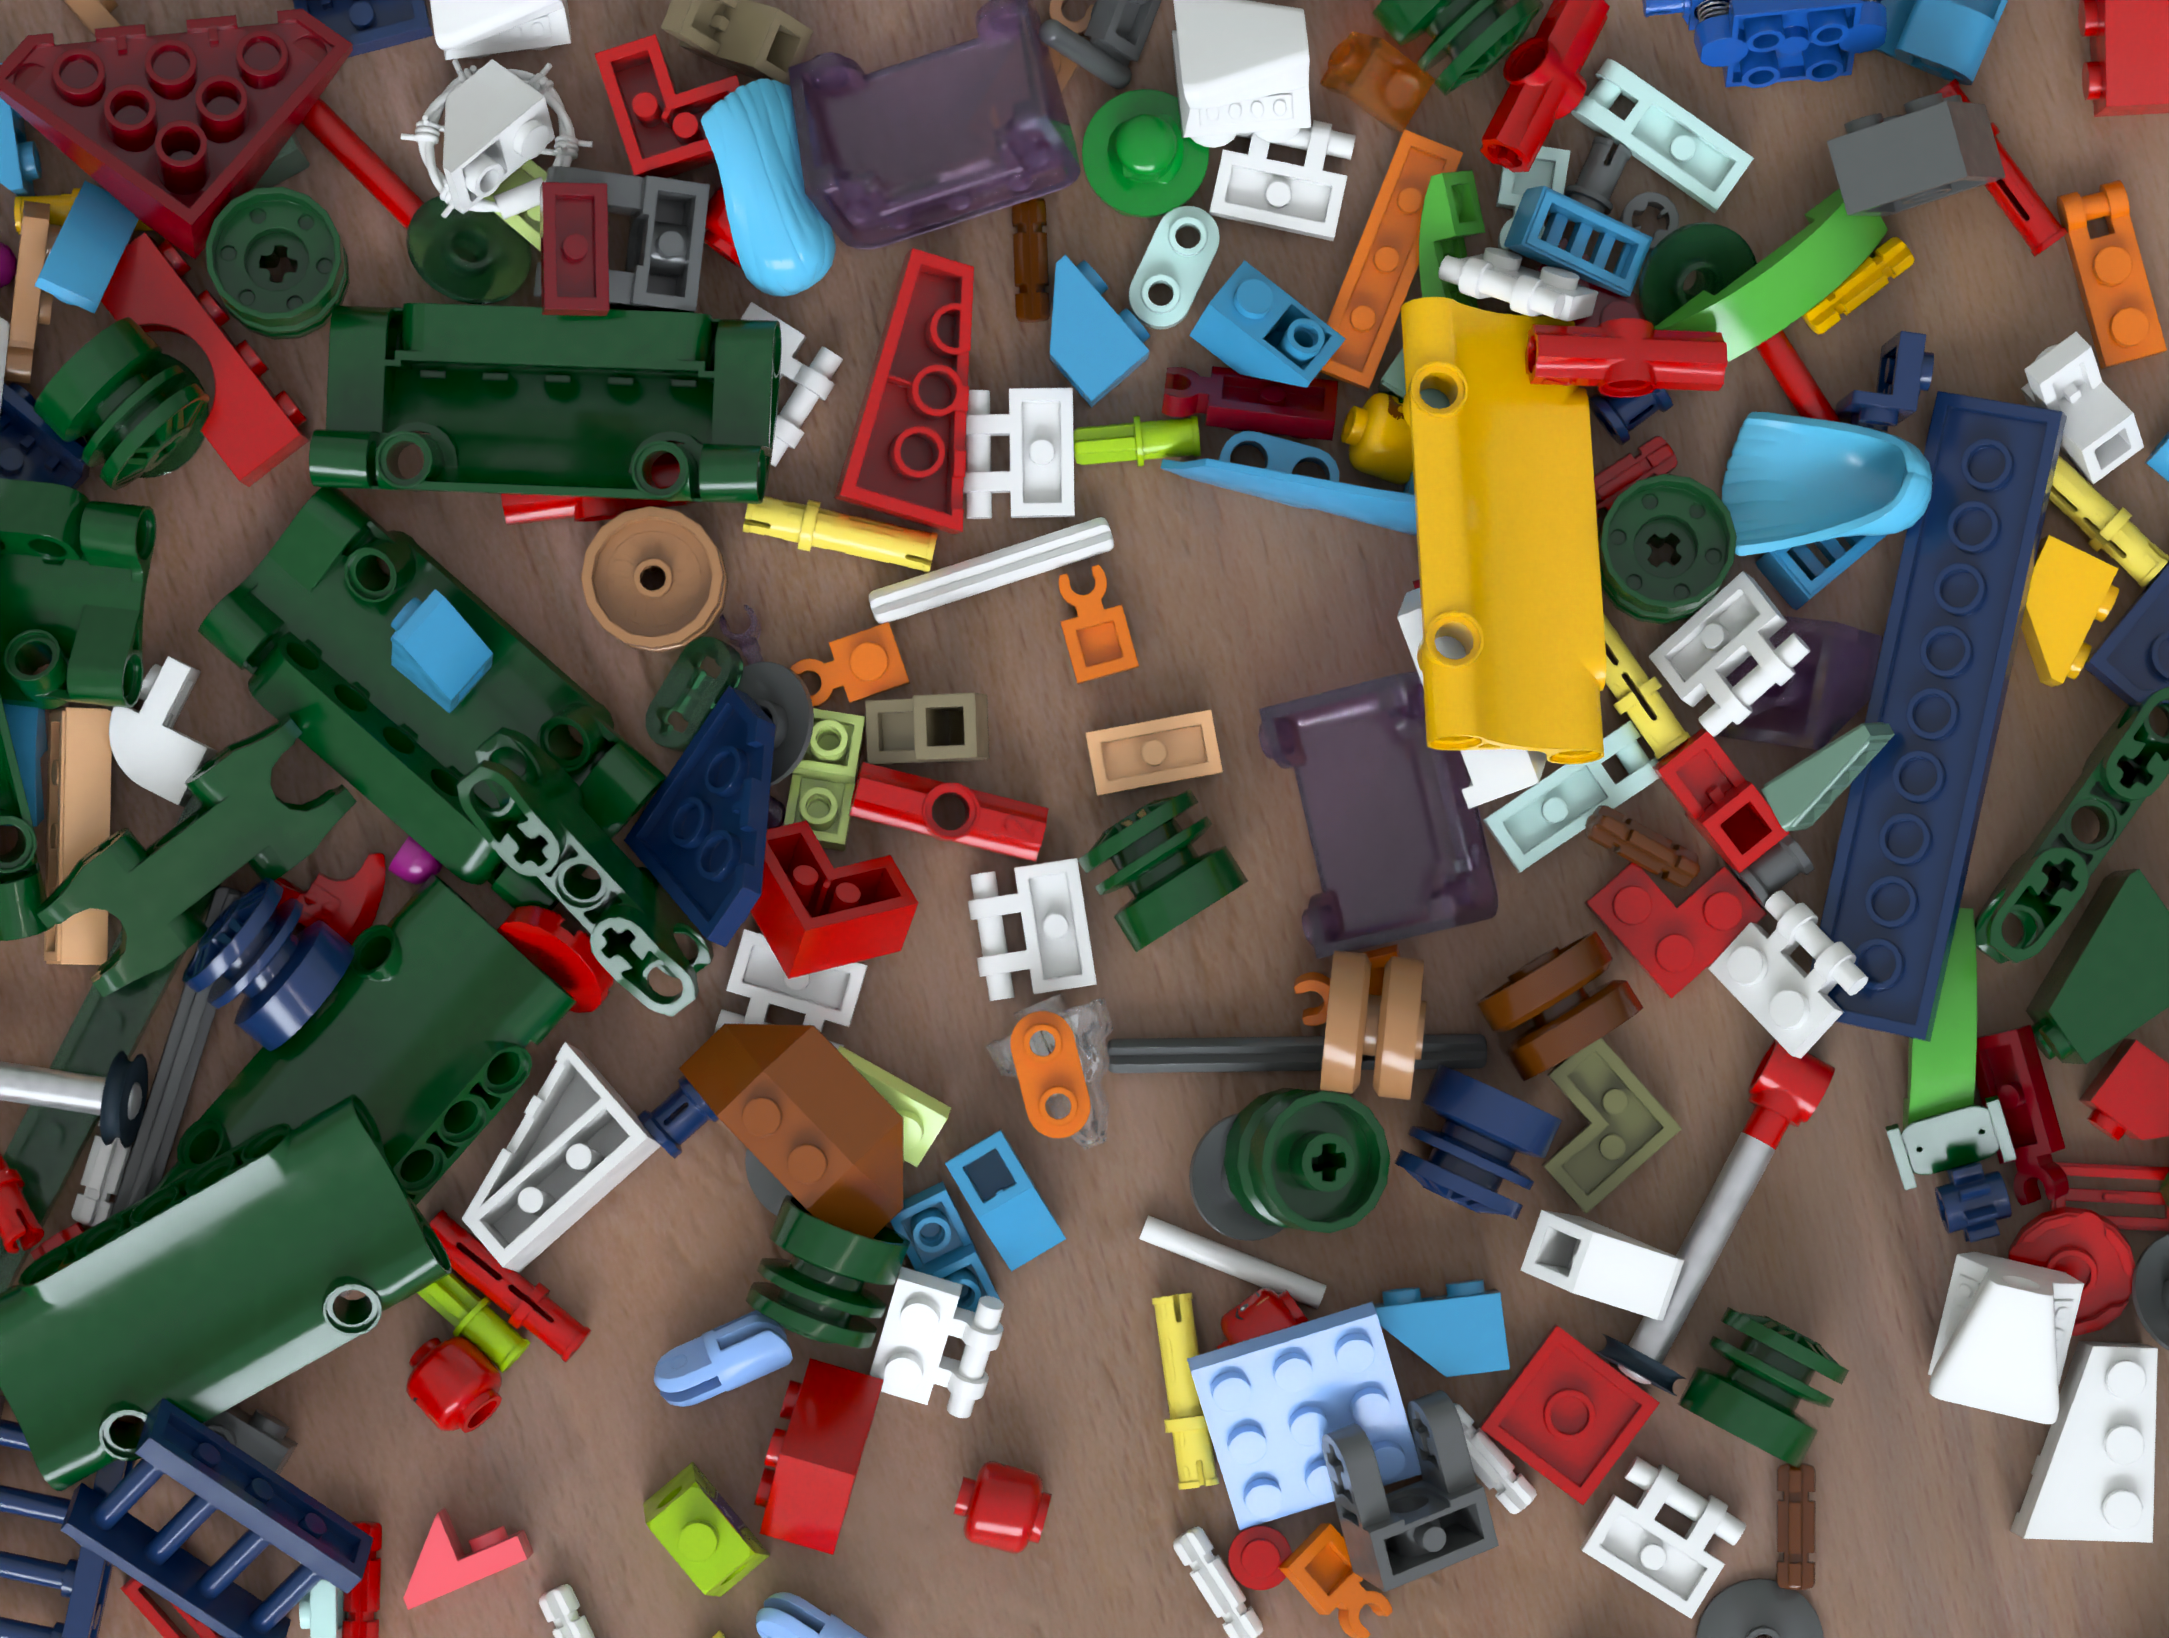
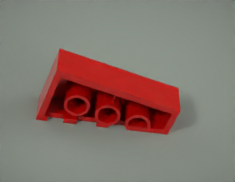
M2080 0L2078 9L2079 30L2082 37H2090L2091 61L2084 62L2082 89L2085 100H2093L2094 117L2169 113V0Z
M912 248L905 255L837 485L835 499L956 535L963 532V487L966 470L965 440L969 401L968 370L969 351L971 350L973 266Z

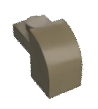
M671 0L661 29L681 40L679 46L710 62L756 80L769 78L789 86L792 85L813 33L812 29L779 8L752 0Z
M974 692L913 695L911 699L865 701L867 763L874 765L960 763L990 759L987 694Z

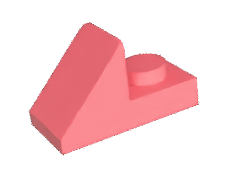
M445 1508L440 1510L434 1518L403 1597L407 1609L410 1610L527 1560L534 1552L524 1529L509 1536L504 1525L468 1540L472 1551L465 1554Z

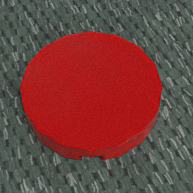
M538 906L517 907L500 925L497 931L577 1001L569 1011L576 1013L593 1012L610 993L608 990L614 984V978L593 955L590 946L591 937L580 929L573 936L568 930L560 926L565 919L554 911Z
M2062 1207L2043 1212L2020 1229L2009 1248V1260L2065 1272L2084 1283L2071 1336H2079L2101 1330L2119 1317L2129 1302L2128 1298L2132 1293V1278L2135 1268L2129 1241L2113 1221L2093 1210Z

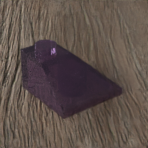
M1783 616L1787 623L1769 639L1770 642L1777 648L1792 633H1796L1806 643L1811 652L1793 667L1796 674L1785 684L1779 686L1775 683L1750 705L1753 712L1739 725L1734 722L1730 723L1716 737L1818 751L1870 700L1882 636L1838 622ZM1751 655L1726 677L1732 686H1735L1758 665L1757 661Z

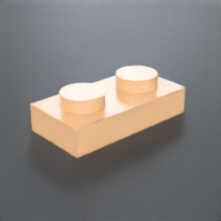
M1211 710L1085 733L1097 796L1223 773Z

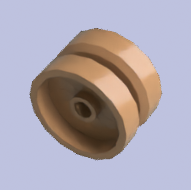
M654 506L625 511L602 526L585 552L581 574L586 605L601 627L633 649L655 653L687 648L707 634L724 610L729 583L723 555L703 527L679 511ZM661 568L665 572V583L660 589L651 591L642 583V576L645 572L655 574Z
M1334 950L1320 1091L1353 1094L1360 1085L1363 1055L1375 1056L1372 1087L1377 1096L1410 1100L1415 1060H1421L1427 1001L1421 1000L1424 959L1392 956L1384 967L1381 996L1369 994L1372 963L1367 954Z

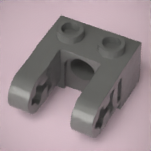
M548 167L546 182L607 183L608 213L631 216L625 272L609 269V309L696 312L710 184L648 175L639 177L575 167ZM539 262L536 268L534 296L542 299L541 262Z
M1437 1390L1414 1399L1407 1405L1408 1420L1423 1480L1385 1494L1372 1445L1359 1425L1354 1423L1322 1437V1451L1353 1572L1384 1592L1499 1546L1484 1487L1476 1482L1459 1414L1450 1397L1442 1390Z

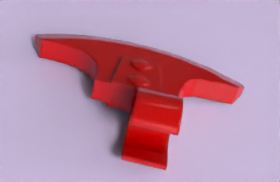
M381 852L369 853L355 875L346 879H334L319 872L306 891H302L290 881L279 877L275 882L284 890L277 907L290 898L297 899L303 904L302 914L298 922L308 927L318 920L323 921L352 945L357 936L372 925L376 917L385 886V855Z

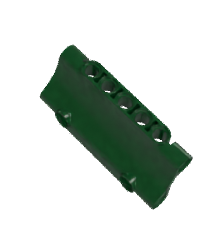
M0 478V694L3 704L36 707L46 710L55 709L67 702L123 708L134 707L137 703L143 684L142 636L144 601L157 527L156 517L150 506L90 501L83 493L65 485ZM49 664L43 672L33 675L39 667Z
M321 487L313 494L265 558L238 587L228 593L210 611L198 629V632L236 666L241 670L247 669L252 674L248 681V689L263 708L278 721L289 715L302 731L298 738L451 873L470 884L481 885L488 881L492 884L491 889L514 910L522 906H538L552 911L560 900L537 876H526L512 869L488 844L463 810L459 801L457 784L461 777L477 766L475 752L480 744L501 727L518 731L529 737L558 762L578 784L584 796L585 805L583 809L611 840L648 802L667 777L614 730L612 716L604 705L591 697L421 548L411 536L401 531H386L338 488ZM377 556L388 565L390 576L385 574L379 567ZM435 589L451 603L493 652L492 667L450 714L391 665L392 642L390 639L395 632L391 627V623L411 599L417 597L420 601L424 602ZM568 725L578 730L582 736L583 744L577 742L570 735ZM500 747L493 751V762L501 763L508 767L519 777L524 774L526 763L519 751L511 747ZM484 780L477 782L473 789L478 802L491 809L500 808L496 795ZM575 864L574 867L582 875L589 865Z
M432 873L387 925H373L357 936L352 944L355 947L354 957L345 974L308 1021L276 1049L269 1051L262 1047L198 1121L186 1129L177 1147L178 1161L148 1195L269 1127L286 1123L294 1130L301 1126L305 1120L354 1094L363 1101L372 1114L381 1133L383 1149L387 1160L401 1185L414 1204L417 1205L524 1084L532 1067L531 1055L525 1049L528 1043L532 1041L539 1045L577 1001L513 946L456 891Z
M352 1094L305 1120L301 1126L294 1130L286 1123L276 1124L45 1253L31 1263L21 1274L18 1281L19 1285H13L0 1292V1389L16 1416L40 1473L53 1489L63 1491L118 1459L122 1461L141 1459V1457L135 1454V1450L147 1415L162 1398L200 1423H204L352 1339L368 1333L377 1325L381 1318V1312L451 1274V1263L436 1233L407 1194L389 1164L383 1149L381 1133L372 1114L358 1096ZM348 1290H358L366 1295L357 1300H348L339 1294ZM133 1415L141 1418L142 1421L135 1424L125 1423L117 1418Z

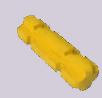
M1892 237L1873 252L1875 257L1871 258L1868 256L1842 284L1805 313L1802 318L1808 327L1817 335L1825 333L1841 320L1840 314L1844 313L1847 316L1889 283L1887 278L1891 276L1895 279L1913 265L1915 261L1914 256L1901 239Z

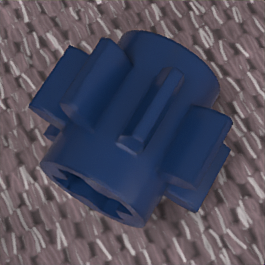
M1980 1162L1946 1170L1950 1183L1935 1187V1196L1940 1217L1947 1233L1963 1230L1965 1241H1970V1243L1999 1236L2000 1231L1996 1221L2009 1218L2012 1215L2008 1192L2000 1172L1994 1171L1984 1174Z

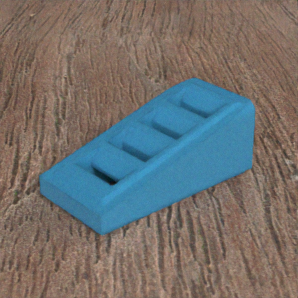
M1539 186L1528 188L1524 192L1504 246L1532 260L1550 267L1573 272L1579 276V279L1621 296L1629 297L1653 237L1549 187ZM1549 212L1551 214L1545 227V230L1543 232V235L1540 239L1538 238V236L1540 234L1546 216ZM1569 220L1574 222L1575 226L1566 249L1563 250L1558 248V245ZM1592 231H1596L1600 234L1588 262L1582 259ZM1618 240L1623 242L1624 245L1614 271L1611 273L1604 268L1614 242Z
M1887 535L1843 537L1852 547L1847 552L1835 538L1815 542L1814 544L1831 563L1828 568L1824 567L1806 545L1766 552L1756 561V565L1785 601L1794 610H1798Z

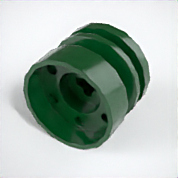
M1382 0L1372 12V16L1399 46L1415 40L1425 32L1433 39L1421 55L1417 66L1423 72H1426L1447 56L1452 60L1434 83L1446 96L1462 84L1475 78L1479 79L1501 61L1523 39L1531 21L1543 8L1544 3L1541 0H1520L1509 9L1504 4L1507 0Z
M285 187L255 188L232 199L213 221L206 241L207 271L229 314L250 332L274 340L301 338L324 327L331 319L334 307L337 305L342 306L350 284L348 256L328 212L310 196ZM287 257L296 272H286L283 276V281L276 283L267 268L278 267L280 258Z
M130 317L116 321L80 348L48 382L34 406V411L66 442L76 440L92 430L95 431L84 448L81 459L92 468L105 463L102 467L100 478L115 491L127 486L169 457L185 440L192 426L206 409L210 399L195 383L182 388L187 373L178 365L169 367L152 378L149 377L159 361L163 349Z
M1662 474L1637 481L1617 496L1598 532L1601 587L1603 593L1616 609L1637 621L1665 625L1690 618L1714 597L1734 563L1737 536L1730 511L1712 489L1690 477ZM1665 543L1671 545L1674 552L1670 560L1674 566L1664 561L1658 567H1655L1649 562L1653 550L1648 544L1657 549Z
M1190 789L1176 796L1153 800L1105 830L1090 851L1078 859L1086 874L1110 859L1118 870L1117 873L1095 886L1099 895L1114 892L1125 886H1128L1134 895L1117 912L1114 918L1135 952H1138L1248 882L1226 846L1213 849L1199 856L1194 850L1192 844L1212 825L1207 816L1183 831L1175 818L1198 803Z
M786 1195L769 1238L783 1250L792 1254L793 1258L791 1261L778 1258H762L757 1271L772 1283L753 1282L746 1302L752 1308L775 1320L782 1327L809 1339L856 1348H870L877 1328L863 1317L882 1318L887 1305L875 1294L863 1288L864 1283L894 1285L910 1241L887 1226L873 1238L853 1233L814 1217L793 1195Z
M1728 1307L1721 1322L1746 1334L1740 1348L1738 1349L1712 1336L1709 1345L1727 1359L1731 1365L1726 1375L1707 1368L1696 1367L1678 1405L1759 1449L1799 1468L1818 1432L1810 1422L1795 1412L1800 1400L1830 1408L1834 1399L1808 1385L1815 1371L1842 1385L1849 1370L1840 1366L1821 1347V1344L1765 1315L1760 1316L1737 1312Z

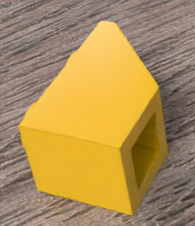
M2051 535L2040 539L2021 629L2040 682L2050 687H2055L2063 684L2066 677L2075 680L2080 674L2092 648L2091 645L2084 642V639L2094 619L2099 622H2103L2116 601L2119 588L2112 585L2118 568Z

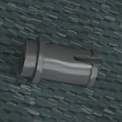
M1597 136L1594 137L1592 148L1575 185H1568L1566 187L1565 196L1607 215L1613 209V204L1609 200L1627 161L1631 158L1632 152L1624 145L1619 144L1616 151H1612L1605 166L1604 161L1614 140Z

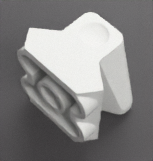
M430 0L435 40L438 47L444 50L445 60L466 57L480 59L496 53L526 49L542 51L556 45L571 44V25L567 0Z
M1173 0L1177 29L1172 31L1173 60L1183 138L1190 137L1195 143L1204 147L1216 148L1234 140L1237 133L1254 132L1265 141L1279 143L1296 136L1301 128H1311L1309 100L1310 60L1304 9L1250 0Z
M1979 1252L1957 1254L1928 1375H1931L1929 1393L1937 1399L2042 1424L2055 1423L2060 1408L2059 1384L2084 1283L2065 1272Z

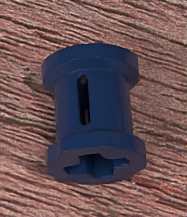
M1655 389L1650 394L1632 398H1617L1606 395L1602 397L1595 394L1588 399L1589 406L1600 424L1620 445H1624L1630 440V431L1658 410L1666 412L1673 406L1672 400L1665 389Z
M684 1075L678 1080L679 1088L652 1112L644 1110L637 1116L653 1138L674 1159L682 1153L681 1144L708 1120L713 1122L719 1120Z

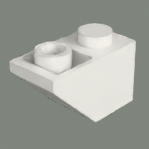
M493 59L446 96L443 170L454 208L462 214L467 212L482 198L494 193L506 178L529 159L537 157L547 144L555 139L545 96Z
M1541 1210L1520 1271L1574 1294L1663 1321L1684 1260L1581 1216Z

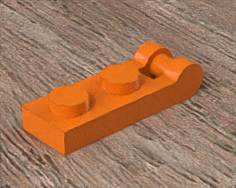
M2121 180L2102 184L2099 187V192L2080 196L2078 192H2072L2057 196V211L2060 223L2068 232L2064 237L2101 370L2167 351L2132 225L2128 196ZM2105 217L2109 235L2090 239L2087 221Z

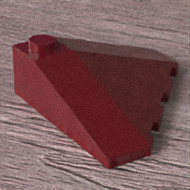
M303 9L277 11L278 23L243 27L237 26L236 15L186 20L187 32L146 36L145 24L95 29L96 41L55 45L53 33L28 35L0 65V98L144 224L196 259L206 248V241L214 219L232 199L254 189L351 54L353 44Z

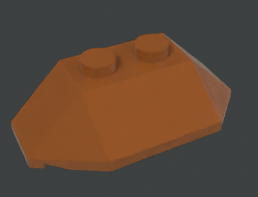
M724 1024L679 1067L680 1071L714 1114L814 1217L853 1233L873 1238L904 1208V1118L814 1025Z

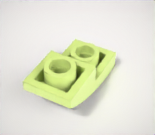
M813 708L814 724L812 736L803 759L792 772L784 825L807 820L822 848L845 851L851 819L848 815L858 774L865 716Z

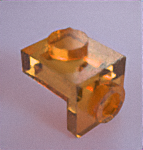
M1354 31L1349 34L1347 39L1339 43L1331 53L1328 60V70L1321 79L1320 84L1330 92L1348 97L1390 130L1403 133L1436 79L1427 72H1423L1417 64L1383 38Z

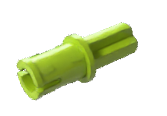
M1133 416V423L1078 427L1073 432L1074 458L1079 465L1136 461L1137 467L1144 466V460L1190 455H1194V457L1201 456L1197 416L1140 422V416Z
M452 1272L417 1292L455 1327L452 1333L455 1337L464 1335L485 1356L499 1367L498 1370L502 1373L507 1371L531 1344L527 1338L524 1339L489 1307L491 1299L486 1296L481 1300Z

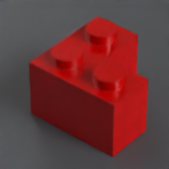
M656 34L595 53L634 176L645 177L648 175L669 178L716 162L702 126L701 118L713 104L723 100L725 96L735 92V89L741 86L737 75L677 94Z
M807 820L767 829L762 894L752 908L751 914L788 979L901 951L917 909L918 901L891 855L834 868Z
M810 1358L803 1382L790 1380L780 1412V1417L790 1420L787 1430L776 1427L774 1429L764 1465L776 1468V1470L765 1467L754 1505L766 1508L759 1534L834 1555L884 1379Z

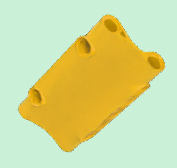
M1423 297L1408 301L1401 306L1406 386L1402 412L1405 421L1411 428L1423 638L1417 651V661L1420 670L1423 672L1427 746L1437 750L1518 749L1540 751L1546 754L1547 761L1557 764H1582L1599 760L1604 757L1600 691H1603L1606 680V646L1589 400L1586 389L1579 388V386L1530 384L1525 366L1528 332L1533 325L1575 326V322H1566L1550 316L1530 317L1496 313L1471 307L1445 297ZM1430 388L1437 389L1447 396L1450 406L1441 409L1433 408L1424 402L1420 392ZM1444 636L1455 638L1463 645L1466 656L1456 660L1446 658L1437 650L1435 640Z

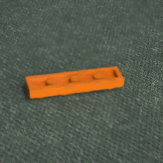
M1404 129L1327 321V325L1343 336L1345 341L1322 368L1321 373L1363 390H1369L1419 265L1421 216L1431 176L1456 172L1463 152Z

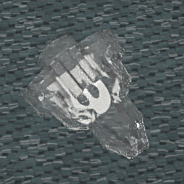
M1061 993L1013 1013L1018 1023L1030 1013L1048 1011L1061 1016L1070 1025L1074 1034L1091 1105L1087 1122L1077 1133L1070 1137L1085 1150L1106 1142L1109 1104L1100 1082L1111 1064L1105 1039L1112 1032L1113 1026L1104 997L1094 999L1088 1004L1068 1009ZM1047 1031L1034 1033L1030 1039L1031 1050L1039 1056H1047L1052 1053L1055 1048L1053 1035ZM1011 1033L1001 1040L991 1042L986 1048L1001 1075L1013 1076L1018 1080L1010 1047ZM1053 1094L1046 1101L1056 1119L1064 1118L1071 1110V1102L1064 1094Z

